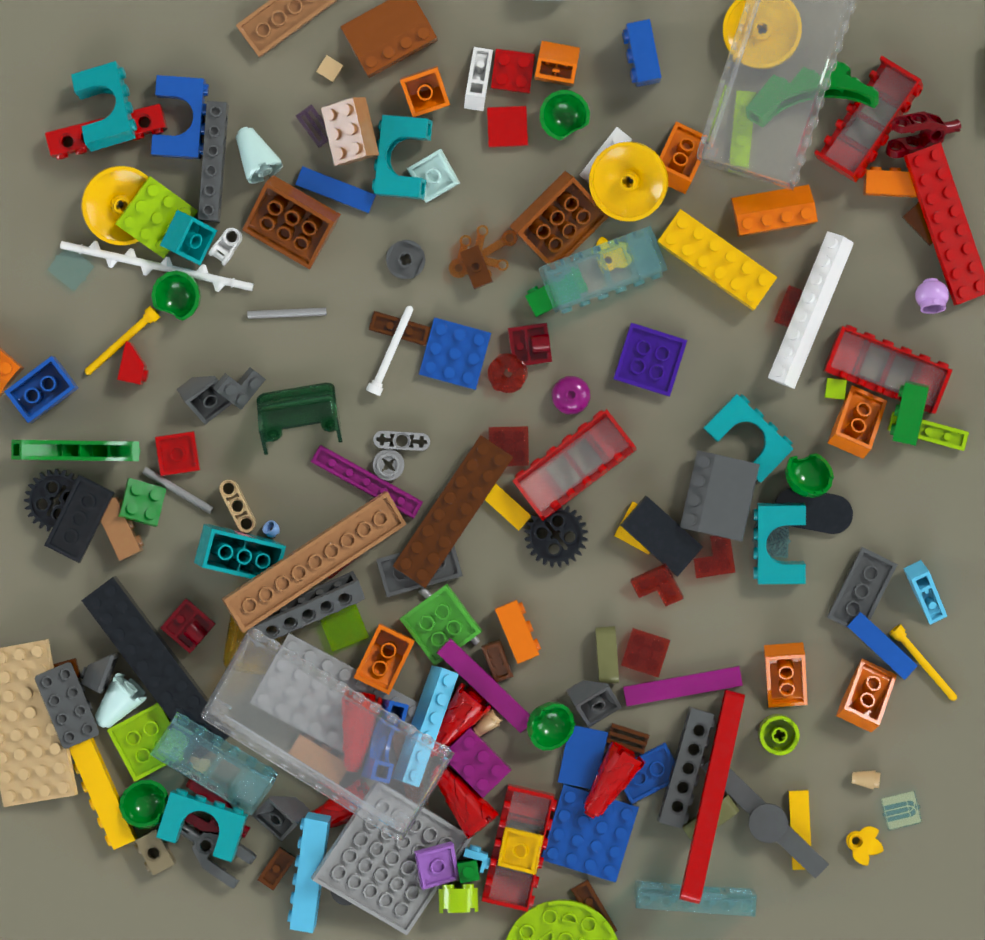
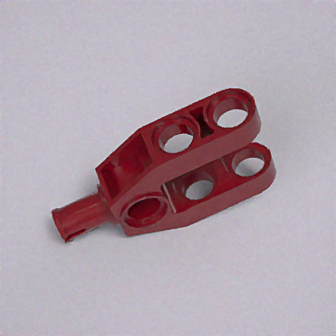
M925 111L897 116L893 119L892 131L894 130L901 134L910 132L912 134L920 130V133L918 135L889 140L885 152L891 158H902L904 155L936 143H942L946 134L961 131V122L958 119L943 122L938 115Z
M194 777L189 778L186 783L187 788L207 797V800L210 802L220 801L226 804L225 807L233 809L224 794ZM192 812L185 819L186 822L201 831L219 832V826L214 817H212L211 821H206ZM245 825L242 833L243 838L246 837L251 827Z

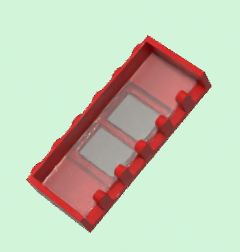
M884 56L879 58L881 65L877 71L872 70L870 72V81L867 86H872L879 92V104L872 108L855 101L854 104L850 102L846 108L848 113L843 120L838 119L835 123L836 130L832 136L827 135L825 137V146L821 152L818 150L814 152L817 159L855 183L865 175L866 168L870 162L872 163L876 159L879 148L887 143L888 135L892 131L893 119L897 116H902L904 113L906 114L912 106V101L923 90V83L920 78Z
M847 324L846 327L842 326L839 328L825 363L824 372L900 402L902 397L898 396L900 386L905 385L906 381L929 385L924 411L936 414L953 371L948 368L949 364L941 361L934 363L930 361L931 357L924 354L914 355L911 349L903 346L900 349L896 348L891 341L883 339L881 342L875 339V335L864 332V334L856 332L857 328Z
M607 409L604 412L601 410L596 413L591 422L588 424L585 422L580 425L575 434H569L564 437L559 446L551 447L546 452L547 455L541 459H535L530 464V468L526 471L521 470L514 476L513 483L542 521L637 450L636 446Z
M508 783L481 901L528 912L529 907H533L535 896L532 895L533 888L538 886L539 876L497 866L505 827L544 835L541 852L542 849L546 850L548 838H545L547 830H551L553 819H550L551 811H555L557 804L553 793ZM541 853L538 863L539 869H542L544 857H541Z

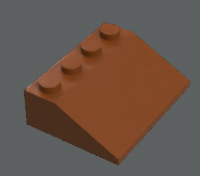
M387 0L340 26L368 78L375 76L438 41L435 32L416 0Z
M564 171L509 227L552 271H555L609 216L601 211L583 186L572 175Z
M272 175L265 182L242 230L306 268L311 269L341 214Z

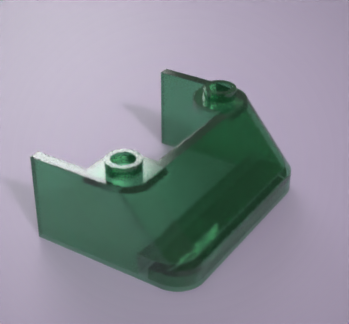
M320 383L266 392L257 397L258 428L264 455H268V442L280 439L283 429L321 423L324 431H336L338 442H343L336 392L333 384Z

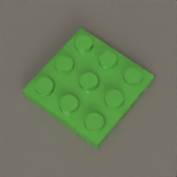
M448 584L400 618L434 666L444 660L436 651L449 638L462 647L482 632Z

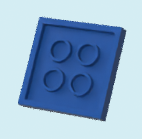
M434 317L419 375L476 390L491 333Z

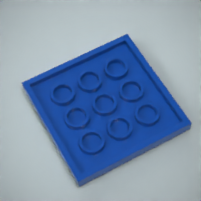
M563 784L553 816L551 830L548 832L546 850L543 849L541 857H544V861L616 883L639 806L615 799L599 817L595 816L593 819L584 813V802L590 791Z

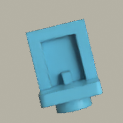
M470 844V847H465L463 856L482 861L479 873H484V869L488 870L491 858H488V852L481 850L482 847Z

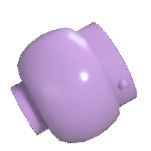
M936 278L925 279L917 287L915 298L921 312L935 314L946 309L949 292L944 283Z

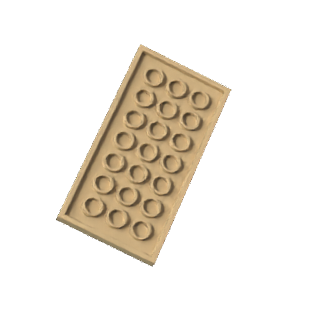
M49 639L0 648V791L3 807L78 794L70 749H65L61 746L35 682L36 675L54 668Z

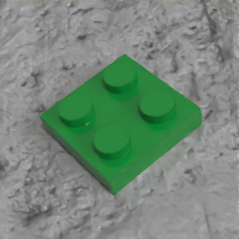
M128 478L118 517L153 527L158 526L166 488Z

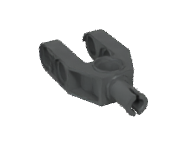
M185 823L180 834L193 842L192 850L201 867L234 889L240 880L229 874L226 868L223 867L222 869L212 862L209 854L213 852L216 846L219 832L203 831L199 833ZM208 840L211 843V848L204 849L201 846V842ZM239 842L236 856L246 863L252 864L257 855Z

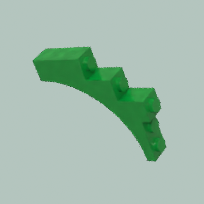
M834 59L821 76L816 71L803 67L791 83L783 77L780 78L773 75L746 107L747 119L764 128L775 116L784 110L802 102L822 98L848 99L875 108L879 104V92L874 87L861 83L858 78L851 77L849 66Z
M11 440V460L139 461L140 455L139 441Z

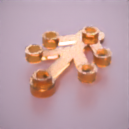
M480 225L477 228L478 235L475 246L479 245L486 265L496 267L500 271L507 270L509 266L507 260H497L487 256L505 245L509 247L515 245L517 234L512 230H507L503 233L501 239L482 250L485 237L488 235V228L485 225ZM480 228L486 229V233L484 235H481L479 233ZM508 234H511L513 236V240L511 242H508L506 240V236ZM463 235L460 238L461 246L458 257L449 265V272L455 278H462L466 274L468 275L460 252L467 250V247L471 245L472 241L468 235ZM468 238L469 244L464 245L462 239ZM502 261L506 263L504 269L499 267V263ZM458 264L463 267L460 272L455 270V266Z

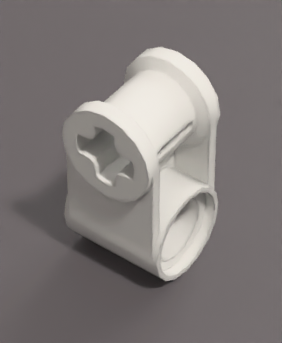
M235 228L226 229L212 246L208 255H213L225 266L241 243L242 233ZM232 231L237 233V240L233 243L228 240V234Z

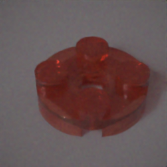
M510 353L498 355L488 368V378L493 389L504 393H513L520 390L528 377L525 363ZM505 369L512 373L510 377L504 375Z

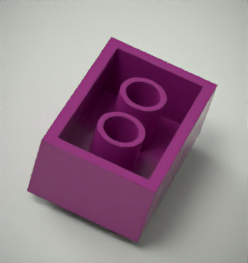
M472 727L456 739L441 755L482 798L511 771L510 766L476 734Z

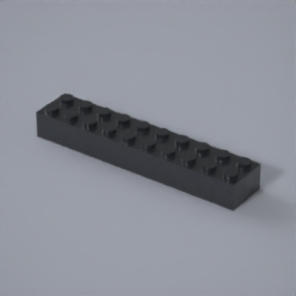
M116 576L81 600L199 758H202L234 733Z

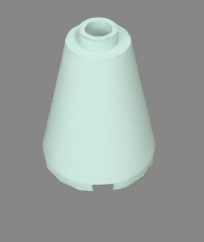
M243 127L237 132L236 141L245 176L250 184L265 181L263 177L276 175L282 169L281 159L253 128Z
M117 673L112 678L95 714L96 723L102 728H110L147 699V696L144 697V689L132 678L129 680L123 678L125 675L122 673Z

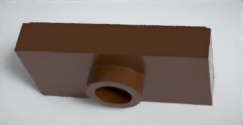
M479 245L460 252L474 289L493 282Z
M500 639L482 645L481 648L493 679L496 682H500L513 677Z

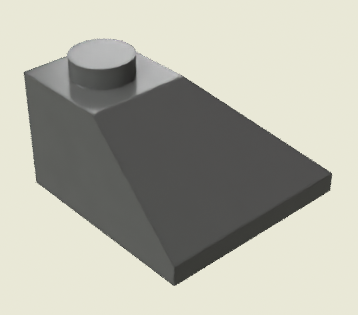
M215 376L192 377L177 388L184 402L204 424H207L232 404L213 389L219 381Z
M115 652L89 664L88 667H84L80 676L83 679L81 684L98 693L106 691L120 653Z
M582 680L566 690L588 728L622 708L608 683Z
M270 796L252 816L282 842L301 822V819L306 816L310 809L296 797Z

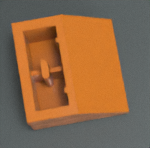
M541 41L534 80L573 87L580 48Z

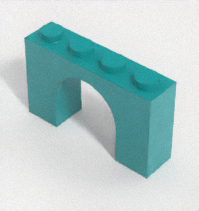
M114 61L71 74L74 92L80 100L104 93L114 95L116 99L114 110L107 118L81 126L84 142L89 150L92 152L135 139L137 126L131 116L133 107L131 102H128L127 96H130L127 84L124 82L126 78L124 68Z
M382 115V120L379 121L378 125L380 139L377 140L379 155L374 162L376 177L372 181L374 194L378 196L424 200L426 180L419 177L399 176L392 168L391 154L395 146L404 140L431 141L433 121L427 118Z
M735 394L703 429L718 442L734 425L740 422H750L756 425L763 434L764 446L761 453L752 463L760 464L757 481L761 483L793 450L791 447L793 443L785 435L781 437L777 433L779 429L772 422L767 423L762 419L764 417L762 412L757 408L753 410L748 405L750 401L743 394L740 396Z
M757 503V509H753V520H757V528H753V540H757V548H753V559H757V567H753V579H757L758 584H806V564L804 561H778L772 558L766 549L767 538L777 527L806 525L805 503Z
M177 788V790L170 792L156 837L176 843L188 814L195 811H204L211 814L219 826V837L213 856L232 862L235 858L248 814L244 813V809L238 807L231 809L225 807L226 804L223 802L214 801L213 803L207 801L205 796L198 794L192 796L188 794V791Z

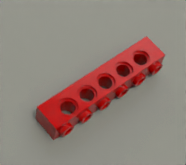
M160 104L136 109L131 113L132 119L135 120L137 126L135 131L136 138L133 140L145 138L144 135L150 133L159 135L164 133L163 130L168 129L163 108ZM105 118L46 132L45 136L50 156L60 160L68 158V154L76 153V155L87 153L89 148L83 141L81 126L101 121ZM144 118L150 120V124L146 128L140 126V122ZM73 138V145L65 147V139Z

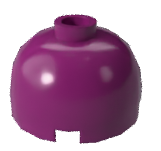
M566 376L559 379L552 390L553 404L560 412L567 415H575L582 412L590 401V389L587 383L576 376Z

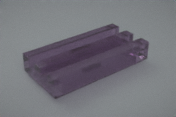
M311 104L297 114L296 117L318 148L329 142L328 136H324L308 114L311 110L326 131L324 121ZM303 115L306 116L308 121L311 123L316 132L322 138V141L319 142L315 135L312 133L310 128L302 119Z

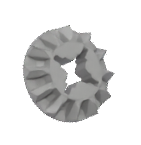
M382 450L373 460L374 472L383 480H394L402 474L404 460L400 453L395 450ZM384 458L385 460L390 461L395 458V460L393 461L394 463L392 464V466L394 467L393 469L395 471L389 468L387 470L382 471L385 466V463L382 459Z

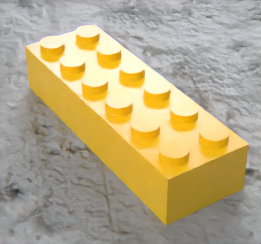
M681 209L657 241L658 245L752 311L756 309L777 279V276Z

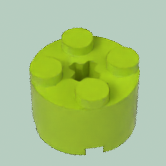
M783 714L767 716L758 728V738L761 745L768 752L775 755H786L792 752L800 738L797 725ZM777 730L783 732L780 739L774 736Z
M444 884L442 889H438L439 913H443V909H447L448 913L470 912V908H474V912H479L478 888H474V884H462V888H454V884Z

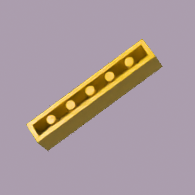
M94 738L70 747V754L75 762L73 764L74 770L77 775H81L83 780L81 782L82 788L85 793H89L91 798L89 800L90 806L93 811L96 810L99 816L97 822L100 828H104L107 834L105 840L108 846H112L113 850L135 841L137 835L133 826L128 824L122 817L119 809V794Z

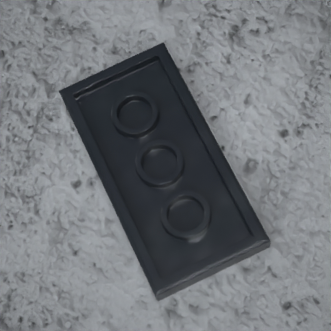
M78 475L44 546L81 563L115 492L82 475Z
M646 495L620 524L624 530L677 577L703 548L700 543Z

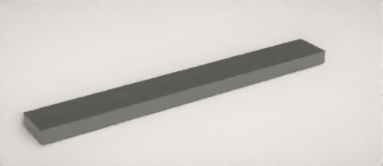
M709 760L702 767L706 773ZM731 768L729 769L725 792L750 815L753 809L766 802ZM788 825L785 835L777 842L816 879L829 864Z

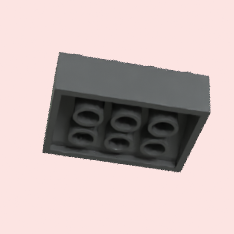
M697 450L680 527L742 542L760 464Z

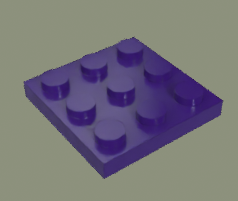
M631 323L613 379L670 397L687 340Z

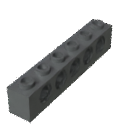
M207 101L198 220L203 222L220 223L229 112L227 102Z
M351 571L304 592L249 629L256 647L267 644L269 641L285 636L287 633L303 628L305 625L321 620L323 617L339 612L341 609L364 600L365 596L359 580L354 572Z
M689 706L675 754L674 765H672L668 779L669 782L666 786L657 818L660 823L681 829L683 824H687L689 813L686 812L688 805L691 806L694 800L692 791L699 782L700 775H697L699 767L702 768L705 761L703 752L705 748L708 749L710 743L709 731L710 729L713 730L716 718H713L714 714ZM696 725H702L703 732L700 735H695L693 732ZM691 744H696L698 747L697 752L694 754H689L688 747ZM686 763L692 764V770L689 773H684L682 769ZM680 782H686L687 788L683 792L677 790ZM680 801L682 804L681 808L677 811L672 810L673 802Z

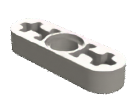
M378 431L373 437L375 446L383 449L424 451L430 446V438L424 433ZM384 434L385 438H391L390 434H395L393 437L394 446H390L391 442H384V445H380L377 437ZM399 435H404L408 439L407 444L403 447L398 446L396 443ZM410 435H414V440H419L420 436H424L427 444L420 448L419 444L413 443L414 447L410 448Z

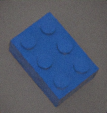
M650 19L627 23L622 37L624 44H628L629 48L627 49L626 57L628 64L632 63L630 71L632 83H636V87L660 83L662 77Z
M51 356L4 392L27 423H33L79 387L57 358Z

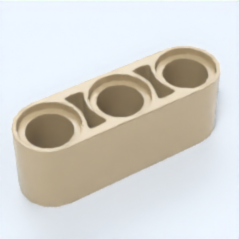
M234 480L223 481L219 490L238 529L244 533L253 531L256 527V519L239 485ZM227 483H231L234 486L232 494H227L224 491V486ZM237 500L243 504V509L240 512L233 509V503ZM248 518L251 520L252 526L250 529L243 528V519Z

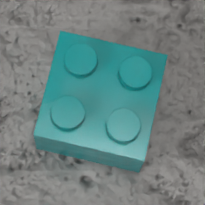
M177 210L160 246L201 265L218 230Z

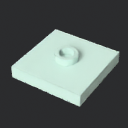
M442 149L435 151L407 168L411 177H419L426 180L425 203L430 202L460 184Z

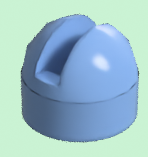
M270 520L264 524L262 531L268 537L273 538L280 533V527L275 521Z

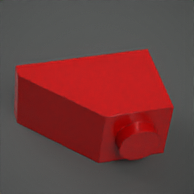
M126 341L117 380L143 385V382H147L149 370H146L147 365L133 343Z

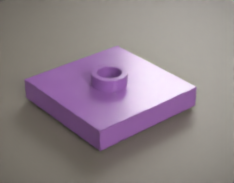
M452 841L414 851L422 890L460 880L454 843Z

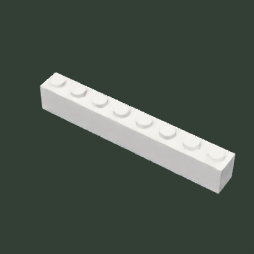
M829 231L826 233L768 376L769 379L779 384L795 389L854 243L846 237Z

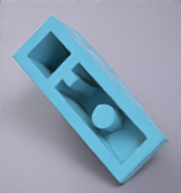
M920 560L903 568L928 623L931 625L947 617L931 574L924 563Z

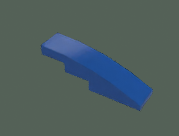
M861 612L847 626L904 680L918 666Z

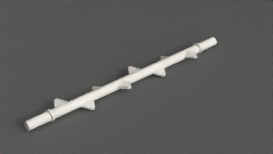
M96 240L89 247L61 241L60 249L105 258L110 268L117 261L141 266L145 276L153 269L163 272L181 271L195 279L213 282L217 292L225 285L252 291L254 286L253 283L235 280V278L231 279L209 274L204 264L195 271L173 266L170 257L167 256L161 263L137 258L132 248L125 255L101 250Z

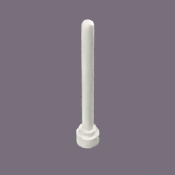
M412 306L405 308L375 380L368 383L367 391L379 396L383 391L382 381L413 312Z

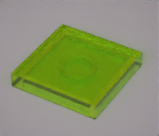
M356 604L350 605L320 620L332 652L369 638Z

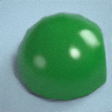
M559 90L545 98L540 108L539 119L542 128L549 136L562 140L589 124L590 110L587 102L581 95L571 90Z
M175 270L165 273L156 280L151 297L154 308L174 315L175 318L183 321L192 316L198 309L201 292L199 285L192 276Z
M810 454L803 459H797V456L789 458L785 474L787 483L794 492L800 496L810 498L819 497L827 493L832 486L834 475L831 466L820 454Z
M547 702L536 707L529 716L527 724L528 736L535 747L541 750H554L566 743L575 727L573 713L567 706L558 702Z
M141 780L133 783L124 791L120 798L119 809L122 817L128 824L139 829H149L160 824L168 801L167 790L160 783L153 780Z

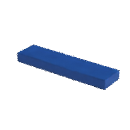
M303 166L295 184L366 213L370 212L376 197L373 193Z

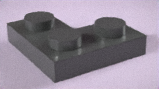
M249 367L238 382L225 373L213 389L242 410L266 379Z

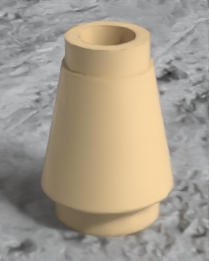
M491 709L487 715H484L473 729L481 737L500 726V722L503 719L495 709Z
M876 770L853 772L852 784L874 790V788H879L881 773L876 772Z

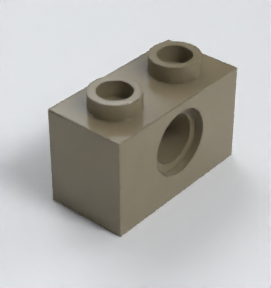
M159 827L135 840V848L138 854L143 855L146 860L144 865L149 873L152 872L153 875L173 866L177 862L167 842L156 837ZM150 848H157L159 856H151L149 853Z

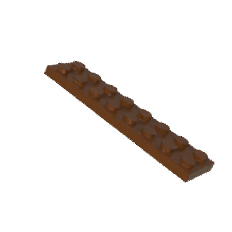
M480 435L393 567L426 588L513 456Z

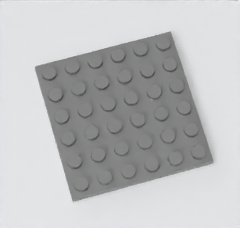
M376 780L311 876V879L408 935L440 887L439 885L424 890L421 889L414 851L452 841L454 843L456 860H458L473 837L468 839L462 829L386 783Z

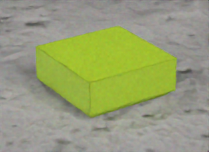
M827 378L824 398L845 400L847 380Z

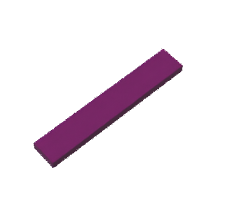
M319 445L311 460L315 465L373 497H377L384 491H387L397 509L413 519L423 503L418 498L322 445Z
M451 638L436 651L520 733L527 727L530 714Z
M740 666L623 686L626 706L743 686Z

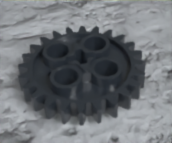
M55 469L54 474H52L51 470H47V476L41 472L39 473L40 480L36 477L33 478L36 483L35 485L28 484L32 490L25 491L30 496L28 499H24L25 502L29 503V506L25 507V509H31L28 517L34 516L35 519L32 523L40 522V529L46 525L47 532L54 526L57 520L55 513L57 509L63 508L66 502L65 496L69 491L71 492L76 479L73 480L74 473L67 476V470H63L61 474L59 469ZM51 482H55L58 486L57 491L54 493L48 487ZM65 485L66 489L59 497V501L61 503L56 504L53 507L50 516H47L48 511L51 509L55 502L54 500H52L53 497H58L62 490V487ZM42 498L48 503L47 508L44 510L38 504Z
M569 506L565 510L561 507L543 521L539 516L531 515L534 521L533 523H526L531 528L524 531L529 534V537L524 538V540L530 542L526 546L527 549L533 548L530 553L531 556L538 554L536 557L537 562L543 559L544 566L549 561L551 568L554 567L555 563L561 568L562 562L569 566V559L576 562L575 555L582 556L579 550L580 548L586 549L582 542L588 541V538L583 537V535L588 533V530L582 529L586 526V523H580L583 518L581 515L575 517L576 510L570 513ZM557 517L563 518V524L559 527L553 525V521ZM548 521L553 529L560 533L559 537L568 547L567 550H564L558 540L553 538L554 535L545 522ZM541 529L548 531L544 539L538 538V532ZM568 533L575 534L573 542L565 541V536ZM555 544L558 545L559 552L551 554L549 552L550 547Z

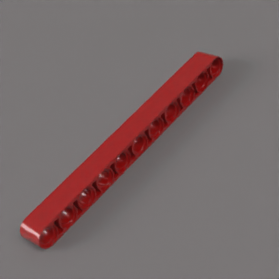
M729 690L724 692L680 891V900L699 904L701 901L745 694Z

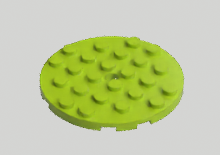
M557 899L535 905L528 912L523 913L513 924L506 940H618L609 922L592 907L574 900Z

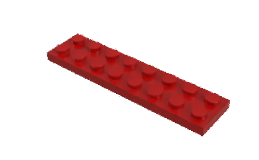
M941 142L904 155L953 304L959 305L984 295L985 272Z

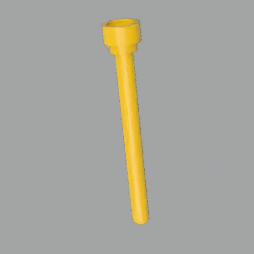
M152 306L144 310V317L85 368L84 373L91 375L145 325L156 322L161 317Z
M901 624L894 627L889 632L891 638L898 642L900 641L951 701H955L957 695L906 637L905 628Z

